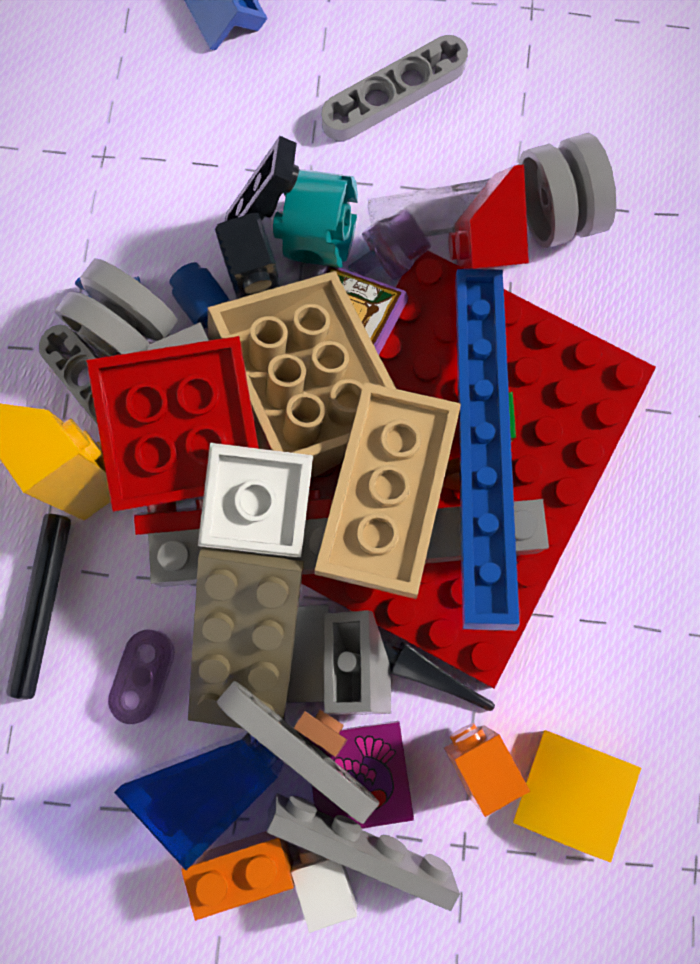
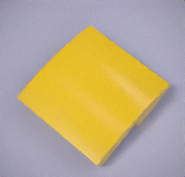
M544 730L526 782L531 792L521 797L513 823L611 863L642 768Z

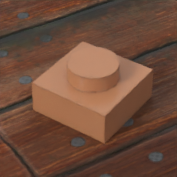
M319 709L315 717L304 711L294 726L295 730L335 757L338 756L347 742V739L339 734L344 725L324 713L321 709Z

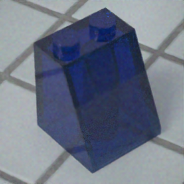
M245 731L144 769L123 783L114 793L175 860L187 870L278 778L284 762Z

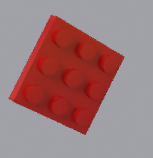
M239 336L86 360L113 512L204 496L210 443L259 449Z

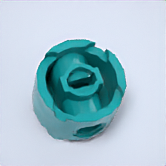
M299 169L298 178L290 193L283 192L285 196L283 211L278 210L275 213L273 236L276 239H282V254L289 261L342 268V262H346L349 257L356 228L357 214H351L349 202L358 203L357 182L354 176Z

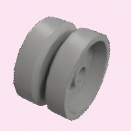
M588 132L560 141L558 148L548 143L522 152L518 165L524 164L527 224L535 241L542 248H550L571 242L575 234L582 238L609 231L614 223L617 208L616 186L606 150L596 136Z
M97 258L92 260L80 276L82 286L89 296L79 292H68L55 309V314L65 324L106 357L146 351V346L149 343L143 336L155 341L167 337L178 321L174 313L149 289L116 266Z

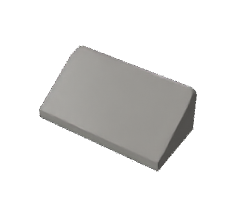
M328 604L298 607L287 703L324 702V614L329 613Z

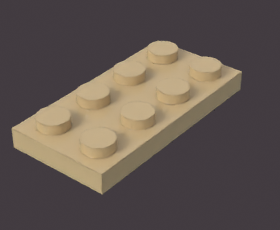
M364 382L318 555L315 575L414 599L417 598L461 403Z

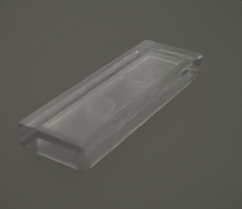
M490 179L367 199V208L375 246L455 232L454 223Z

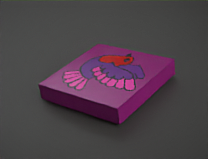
M399 720L342 729L339 734L346 738L347 742L337 757L307 738L358 780L379 801L377 808L362 824L311 784L314 806L317 811L334 818L337 815L346 816L358 823L362 829L414 821Z

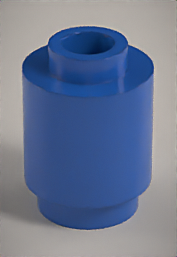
M191 262L182 266L169 280V284L173 288L172 296L192 324L201 323L203 329H208V307L231 301L207 268H201L197 262Z

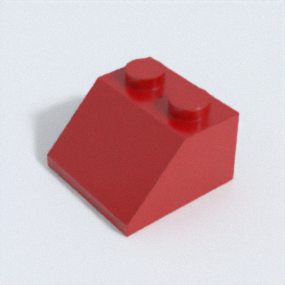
M524 164L514 165L494 174L454 223L455 232L449 233L448 237L449 255L451 260H457V265L460 268L477 269L529 263Z

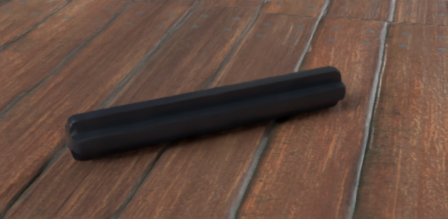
M51 513L45 514L43 517L6 689L7 696L11 698L28 700L32 699L36 693L71 526L70 518L64 515Z

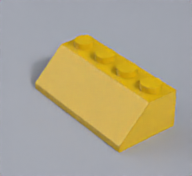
M0 403V460L23 493L83 521L111 502L100 441L96 442L86 430L82 431L71 418L63 422L49 410Z

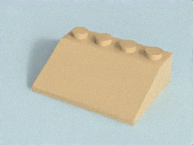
M336 271L208 307L209 341L235 336L240 337L259 449L313 455L310 478L318 476L342 463L364 382L396 388Z

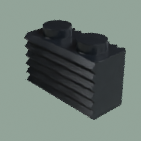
M259 213L247 214L217 224L215 233L236 298L239 299L280 287L276 261Z

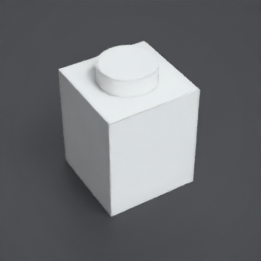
M301 850L299 852L300 858L293 860L291 874L308 932L312 933L358 917L357 902L346 866L309 850Z

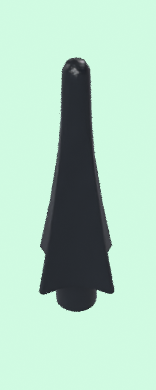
M384 640L382 641L390 663L391 674L449 693L486 711H493L495 708L493 701L454 679L407 643L401 642L398 648Z

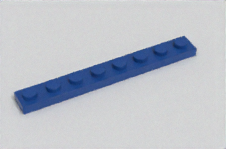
M457 269L455 290L458 403H461L458 415L463 629L516 631L520 623L503 270Z

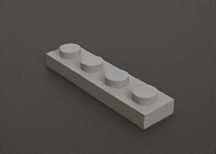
M276 793L268 809L267 833L445 910L452 911L460 893L452 869L443 859L433 854H425L423 857L409 851L402 842L392 836L383 834L377 837L363 831L358 823L346 816L337 815L334 818L317 811L310 801L302 797L290 796L288 798Z

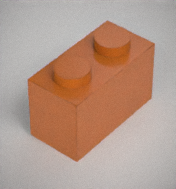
M471 723L449 736L452 743L443 749L471 801L484 817L531 792L500 734L485 725L477 728L475 723Z
M264 831L191 855L181 868L194 920L197 921L293 889L294 881L291 874L293 859L288 842Z

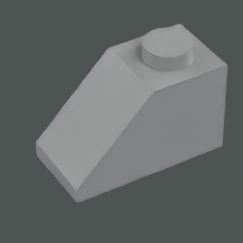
M372 611L324 614V713L392 714L390 663Z

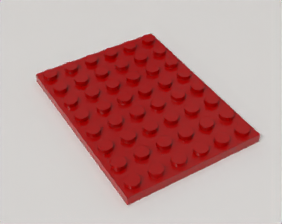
M418 246L396 288L406 291L409 299L383 346L379 357L396 389L458 403L455 279L457 269L464 268H460V266L421 246ZM505 289L504 308L508 392H513L516 438L511 442L514 502L543 499L549 544L548 549L537 554L516 555L520 623L517 630L463 629L461 560L424 564L416 599L315 575V573L303 574L301 582L302 585L352 612L372 611L377 626L495 689L656 369V366ZM458 419L448 461L459 457ZM343 462L318 476L310 478L309 489H320L321 497L330 496L333 502ZM442 487L437 508L460 506V491Z

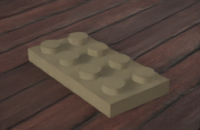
M202 547L198 556L188 721L243 729L216 702L233 681L241 684L285 720L304 561Z

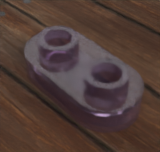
M142 630L135 633L126 643L108 696L109 709L118 721L125 724H137L149 719L157 710L175 655L174 645L165 633L158 630ZM146 644L151 645L155 649V657L149 663L144 662L140 656V651ZM129 691H134L139 696L140 701L135 709H131L125 704V696Z

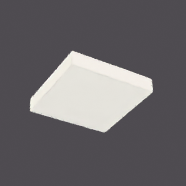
M210 443L198 546L301 557L313 455Z

